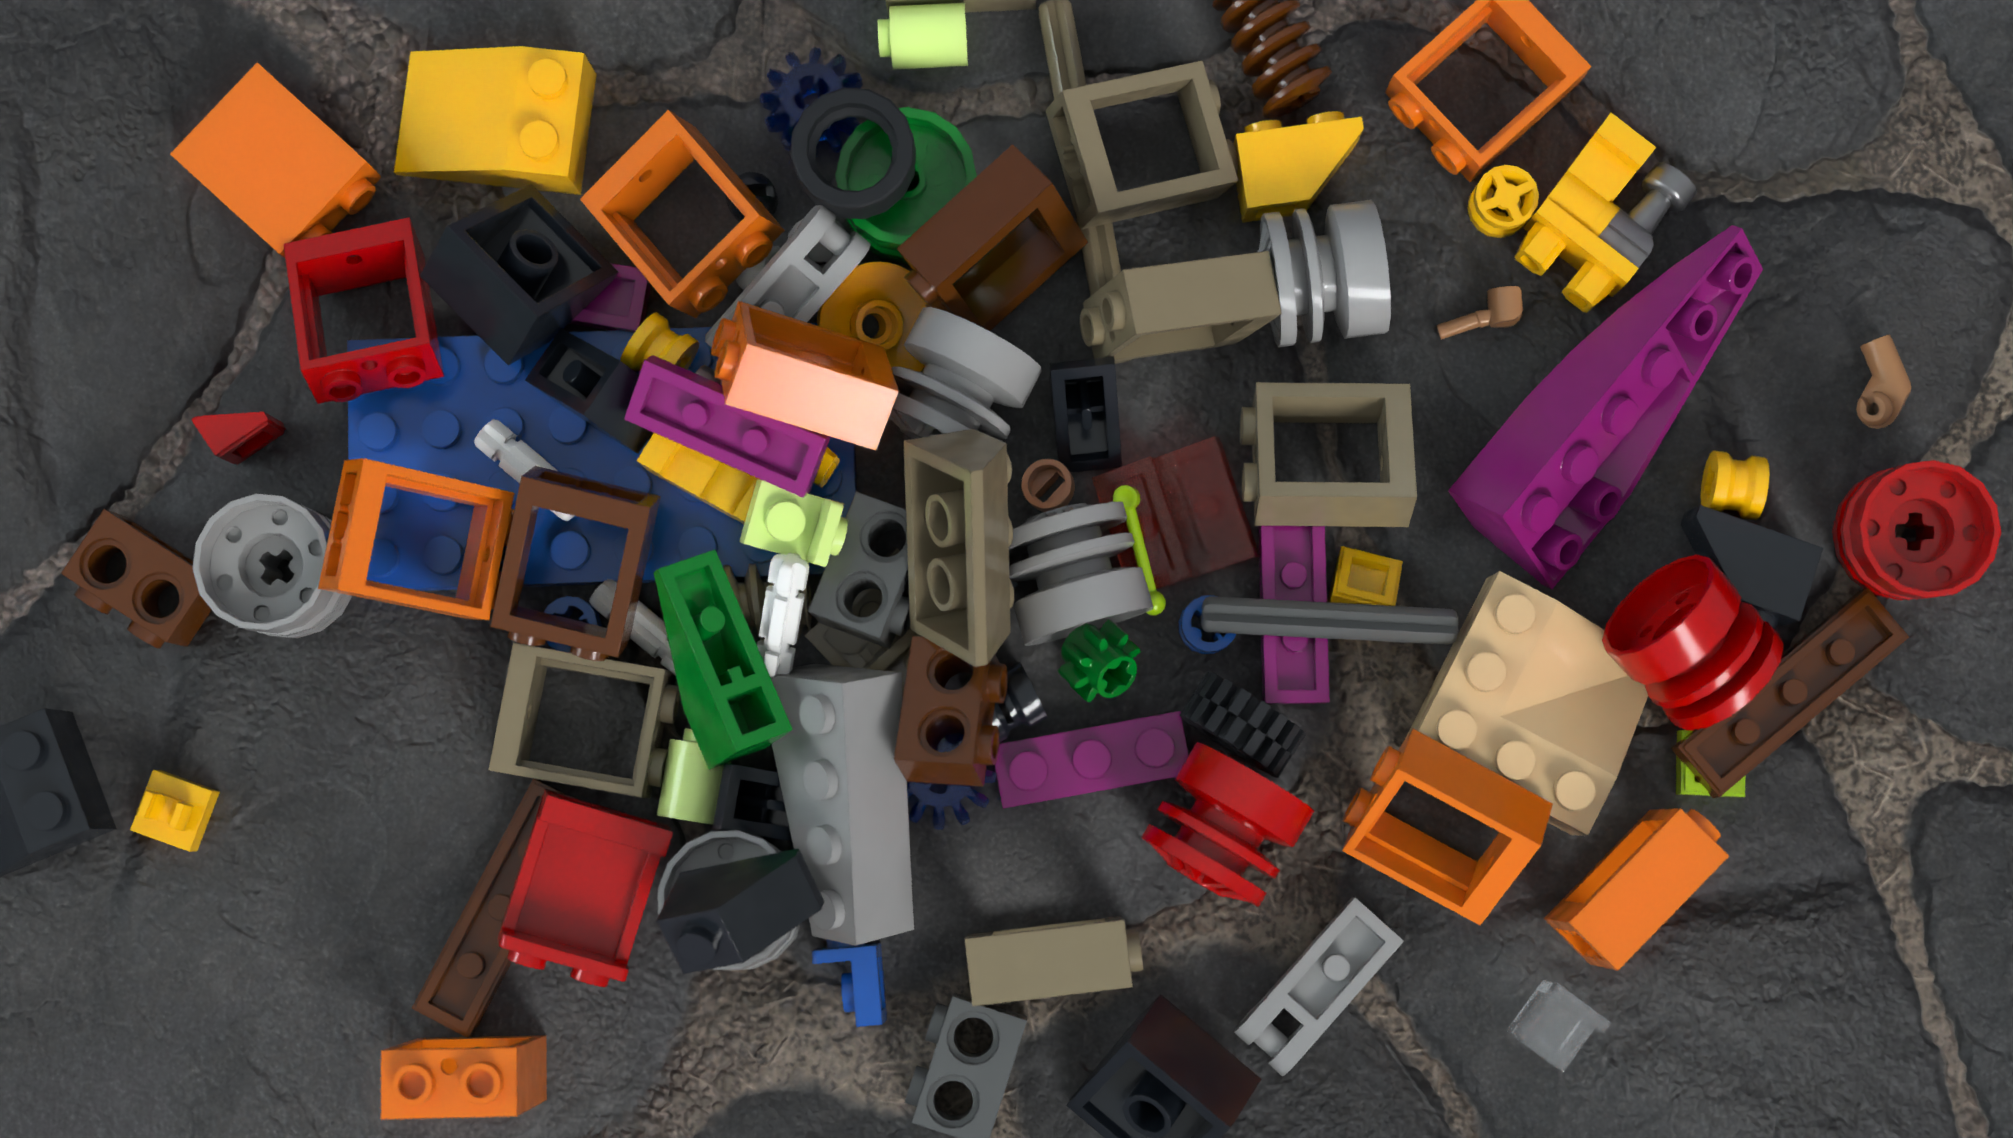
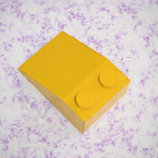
M525 46L410 51L394 173L399 176L520 189L532 184L539 191L581 195L596 83L594 69L584 53Z

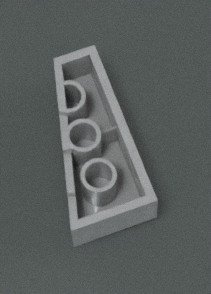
M810 664L793 667L789 674H778L771 677L793 729L772 743L794 849H800L825 901L822 909L809 918L812 936L856 946L914 930L907 780L894 761L903 701L901 672Z

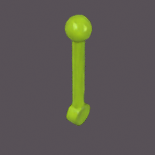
M1122 485L1114 491L1113 502H1123L1127 514L1126 523L1129 533H1132L1134 538V545L1132 547L1137 566L1143 569L1154 607L1153 610L1146 613L1151 616L1158 615L1165 609L1166 600L1163 594L1156 590L1136 507L1140 502V494L1135 487Z

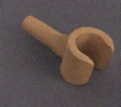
M1504 286L1488 290V310L1475 311L1474 313L1436 325L1440 339L1442 340L1478 327L1508 328L1514 326L1522 317L1521 288L1518 286Z

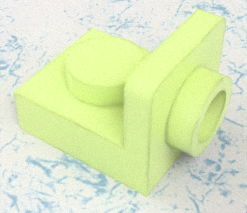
M757 479L739 542L779 554L795 553L807 562L826 567L829 556H837L845 541L848 520L841 517L844 504L812 494H807L802 498L766 481Z

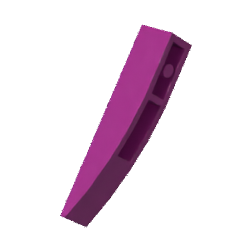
M1731 225L1673 265L1599 325L1571 350L1523 400L1448 490L1471 525L1543 586L1550 589L1556 586L1565 573L1577 563L1581 554L1608 521L1615 517L1622 504L1631 495L1763 271L1742 228Z

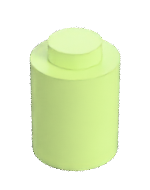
M965 2L889 6V19H878L880 57H892L893 70L968 66Z
M684 729L683 741L669 740L657 816L713 825L724 765L711 770L708 769L692 729Z

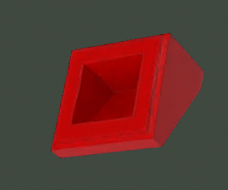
M265 412L195 416L191 419L214 455L237 465L284 434V430H286L280 420Z

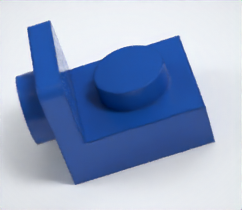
M826 939L827 947L812 950V964L851 961L852 973H842L841 991L844 1012H855L856 1027L883 1025L887 1021L881 943H864L855 946Z

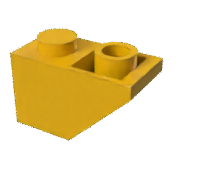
M1324 112L1307 118V124L1282 127V122L1278 120H1266L1249 124L1244 128L1245 133L1236 134L1233 144L1238 157V182H1236L1242 223L1261 220L1264 213L1280 212L1282 217L1292 216L1295 209L1305 208L1307 211L1356 146L1364 129L1362 116L1345 119L1343 112Z

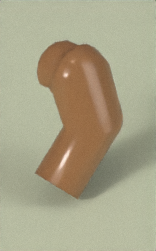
M1890 334L1860 346L1872 376L1857 402L1856 412L1863 424L1875 429L1887 427L1896 420L1912 388Z

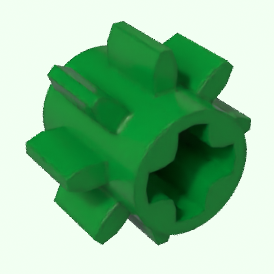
M1110 619L1103 624L1101 630L1093 624L1086 623L1074 629L1065 639L1061 650V656L1065 664L1058 669V673L1086 702L1090 703L1095 698L1097 692L1105 698H1113L1124 693L1133 683L1137 674V664L1133 658L1140 653V648L1128 638L1129 635Z

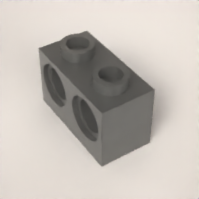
M856 492L846 515L848 528L844 544L837 556L830 555L808 612L821 624L890 649L896 634L904 636L910 627L906 509ZM891 530H901L906 533L905 545L899 553L891 557L877 555L876 545L884 533ZM866 589H878L881 591L882 602L874 614L868 617L854 616L853 602L859 593Z
M955 992L949 1006L937 1003L925 1037L926 1041L937 1044L929 1069L916 1066L905 1099V1103L916 1106L912 1123L956 1138H990L1027 1023V1016L992 1004L972 1006V999L970 997ZM980 1018L990 1026L993 1032V1041L986 1050L979 1053H970L959 1046L955 1032L957 1026L963 1020ZM958 1081L969 1088L972 1093L973 1103L965 1113L949 1115L939 1108L935 1094L938 1087L943 1083Z

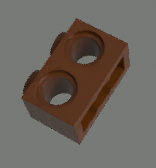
M106 509L102 511L61 572L63 576L79 585L74 594L78 599L107 615L112 608L116 609L132 620L127 627L129 632L159 649L164 642L187 647L212 610L199 594L192 569L193 559L128 517ZM122 551L126 558V570L120 579L111 583L106 574L107 563L114 554ZM175 585L179 592V604L171 615L163 617L158 608L159 596L165 588Z
M912 636L894 761L907 782L984 787L987 765L996 764L999 752V729L997 725H992L995 703L1004 702L1007 692V667L1005 664L999 663L996 654L987 665L975 667L924 637ZM963 672L973 674L971 680L964 687L956 690L945 689L946 683L952 676ZM952 733L964 734L963 741L956 749L949 752L936 751V747L943 737Z

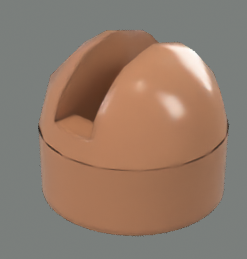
M1038 460L1026 469L1022 477V492L1027 501L1037 510L1046 512L1067 506L1074 495L1075 482L1073 476L1066 466L1057 460ZM1059 475L1065 480L1045 502L1038 499L1056 482Z

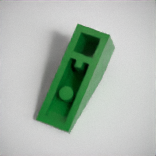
M716 550L657 569L654 572L683 710L708 769L711 770L724 765V763H729L765 749L792 731V726Z

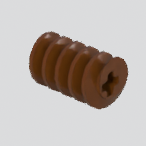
M1214 0L1212 7L1217 11H1225L1221 17L1223 30L1227 33H1236L1231 40L1233 52L1238 55H1247L1242 62L1241 69L1243 73L1248 77H1258L1252 85L1254 96L1258 99H1269L1263 107L1262 114L1264 118L1271 119L1289 114L1305 106L1319 95L1321 90L1319 85L1332 73L1330 66L1311 69L1308 64L1322 50L1320 44L1300 46L1298 40L1311 28L1309 21L1290 24L1287 19L1300 7L1299 0Z

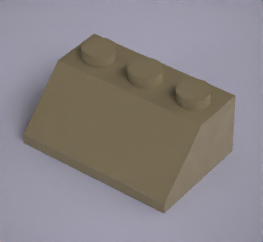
M975 429L905 440L904 464L910 629L975 667L987 665L1011 633L1010 609L1014 603V588L1009 578V546L1013 540V528L1008 516L1007 487L1012 475V466L1007 453V443Z

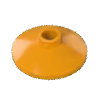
M869 262L857 265L819 308L817 326L884 347L891 368L899 366L921 372L925 367L904 346L917 318L927 304L905 280L904 276L910 271L888 262ZM869 314L874 316L879 324L878 333L873 338L866 336L862 329L863 320Z

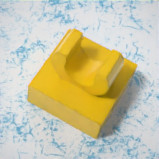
M153 770L130 830L189 852H197L220 791L162 770Z

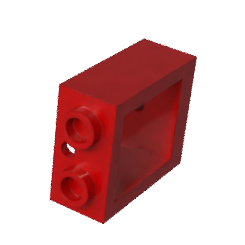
M410 217L283 244L300 370L317 404L329 401L346 402L359 397L361 394L394 387L411 388L420 385L426 380L444 377L430 287L420 277L426 265L424 252ZM407 278L416 334L415 338L327 356L319 296Z

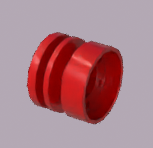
M1930 460L1877 471L1856 483L1838 505L1832 534L1836 557L1848 577L1863 589L1869 588L1876 596L1898 601L1955 595L1977 582L1995 559L2001 536L1997 505L1980 480L1960 466ZM1905 524L1906 528L1915 529L1916 540L1907 542L1904 538L1896 537V526Z
M1697 554L1679 558L1659 568L1635 586L1613 612L1605 626L1602 638L1604 648L1610 657L1633 681L1645 684L1649 698L1656 705L1663 708L1665 715L1675 726L1688 731L1708 728L1729 718L1752 701L1775 673L1781 662L1784 647L1778 632L1768 622L1762 620L1758 610L1752 604L1741 602V596L1736 586L1709 557Z
M1196 742L1175 778L1182 788L1196 798L1194 805L1189 810L1179 805L1162 801L1157 810L1181 826L1175 837L1161 829L1148 824L1141 839L1155 849L1167 863L1166 865L1220 897L1224 896L1246 901L1259 907L1267 893L1242 877L1247 867L1250 866L1275 879L1280 870L1258 848L1264 839L1281 846L1293 848L1314 810L1293 794L1250 768L1209 746Z

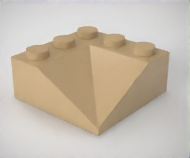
M1498 571L1486 578L1457 635L1456 642L1453 643L1407 736L1412 729H1415L1553 803L1548 820L1549 824L1570 835H1589L1618 777L1648 694L1645 684L1633 681L1606 652L1602 642L1604 629L1558 600Z

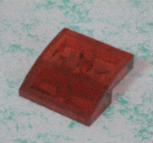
M1213 436L1159 457L1150 456L1092 477L1100 504L1113 502L1114 491L1122 485H1129L1138 490L1140 502L1136 507L1157 591L1259 557V552L1220 437ZM1126 521L1109 529L1111 535L1129 533ZM1132 546L1118 554L1121 567H1138Z

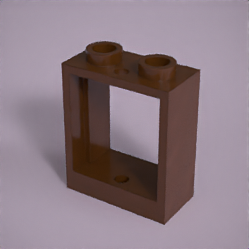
M1012 144L901 244L897 250L912 269L904 276L905 280L927 303L926 307L947 311L991 331L1083 248L1088 241L1053 183ZM1014 228H1016L1008 237H1006ZM983 256H985L977 265H975Z
M539 466L531 468L521 476L490 627L508 631L507 637L510 640L525 645L542 646L546 644L547 640L571 646L570 652L583 659L604 661L609 659V656L618 658L630 641L661 496ZM539 507L629 529L608 628L519 607Z

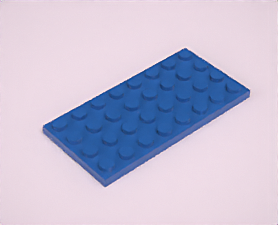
M712 327L670 328V330L678 335L689 334L700 343L696 356L687 370L695 373L703 365L715 370L718 357L711 355L712 347L705 342V334ZM614 330L569 333L620 360L627 343L635 332ZM480 336L438 337L444 377L426 380L420 385L411 388L394 387L361 394L359 397L348 401V460L365 458L514 492L512 508L515 509L520 484L498 466L500 460L494 462L479 450L474 443L479 431L488 422L495 419L499 420L517 435L515 441L522 440L559 472L661 496L642 583L656 582L654 572L659 568L712 550H716L722 566H731L735 579L745 578L749 564H756L761 579L768 578L771 559L776 554H779L739 542L744 527L741 522L650 473L636 460L649 440H647L637 454L526 382L525 379L552 340L508 366ZM411 338L347 340V352ZM831 437L827 447L838 456L840 462L823 488L813 483L808 494L843 503L844 507L841 517L846 518L854 495L857 492L856 445ZM385 486L366 580L418 591L457 590L474 506ZM539 507L522 587L597 585L607 579L617 582L629 529L574 516L569 521H565L551 510ZM504 546L499 568L500 572H502L507 546ZM808 562L810 577L823 575L825 567Z

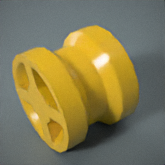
M1502 165L1492 168L1482 176L1469 196L1467 210L1470 221L1478 231L1489 237L1503 238L1512 236L1523 228L1538 206L1539 192L1537 184L1528 172L1518 166ZM1498 207L1501 210H1506L1508 216L1504 212H1499L1496 209L1492 211V209Z
M655 312L637 328L627 343L620 361L637 372L641 371L644 360L654 355L687 370L696 356L700 343L689 334L678 335L670 330L668 320Z
M1713 450L1707 459L1703 473L1701 505L1719 512L1724 510L1737 511L1743 519L1757 520L1764 509L1769 488L1770 474L1767 458L1751 455L1745 461L1735 460L1727 452Z

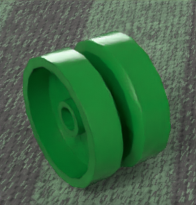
M903 107L898 109L906 116L914 138L916 161L915 175L912 181L918 182V186L914 190L906 192L886 212L866 219H845L852 232L856 231L871 243L869 248L871 252L883 260L908 265L897 248L975 179L977 175L972 150L957 127L935 112ZM866 120L858 125L841 148L835 174L838 188L860 191L874 186L885 176L892 161V146L888 135L878 124Z

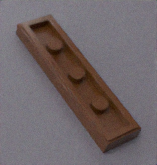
M1869 588L1860 590L1782 655L1781 662L1772 678L1752 701L1725 720L1708 728L1693 730L1671 749L1684 765L1686 764L1698 782H1701L1712 799L1718 798L1906 641L1909 636Z
M533 778L412 1006V1009L467 1038L473 1037L512 961L507 959L509 950L498 946L497 937L544 790L547 789L570 796L539 779Z

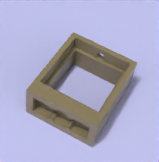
M1203 60L1062 90L1047 107L1045 112L1080 230L1217 199L1238 182L1237 151L1232 141L1225 137L1219 117L1221 109L1219 91L1214 81L1208 79ZM1177 92L1201 173L1117 192L1094 110Z
M1269 251L1122 270L1083 302L1084 308L1080 314V330L1084 343L1089 347L1092 346L1094 359L1114 356L1115 361L1235 345L1282 314Z
M1256 382L1252 407H1242L1240 417L1241 445H1252L1253 463H1243L1242 500L1243 502H1254L1255 526L1409 527L1417 499L1410 384ZM1273 422L1377 423L1380 483L1276 482Z
M513 643L488 770L641 798H651L653 786L662 787L668 749L660 748L665 723H675L680 704L679 687L672 685L674 674L666 669L609 659L592 661L577 657L569 652ZM547 667L650 685L632 779L529 761Z
M1121 916L968 934L965 938L972 1006L1133 987L1131 972L1143 971L1139 932L1136 931V928L1126 929L1125 920Z

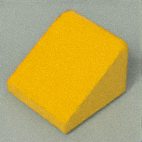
M1341 546L1327 602L1396 606L1403 561Z

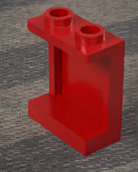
M545 789L497 937L498 946L509 950L507 959L519 965L540 970L545 969L547 961L572 967L570 977L599 987H607L610 978L625 982L629 972L627 965L660 858L661 856L666 857L673 835L671 828L666 824Z

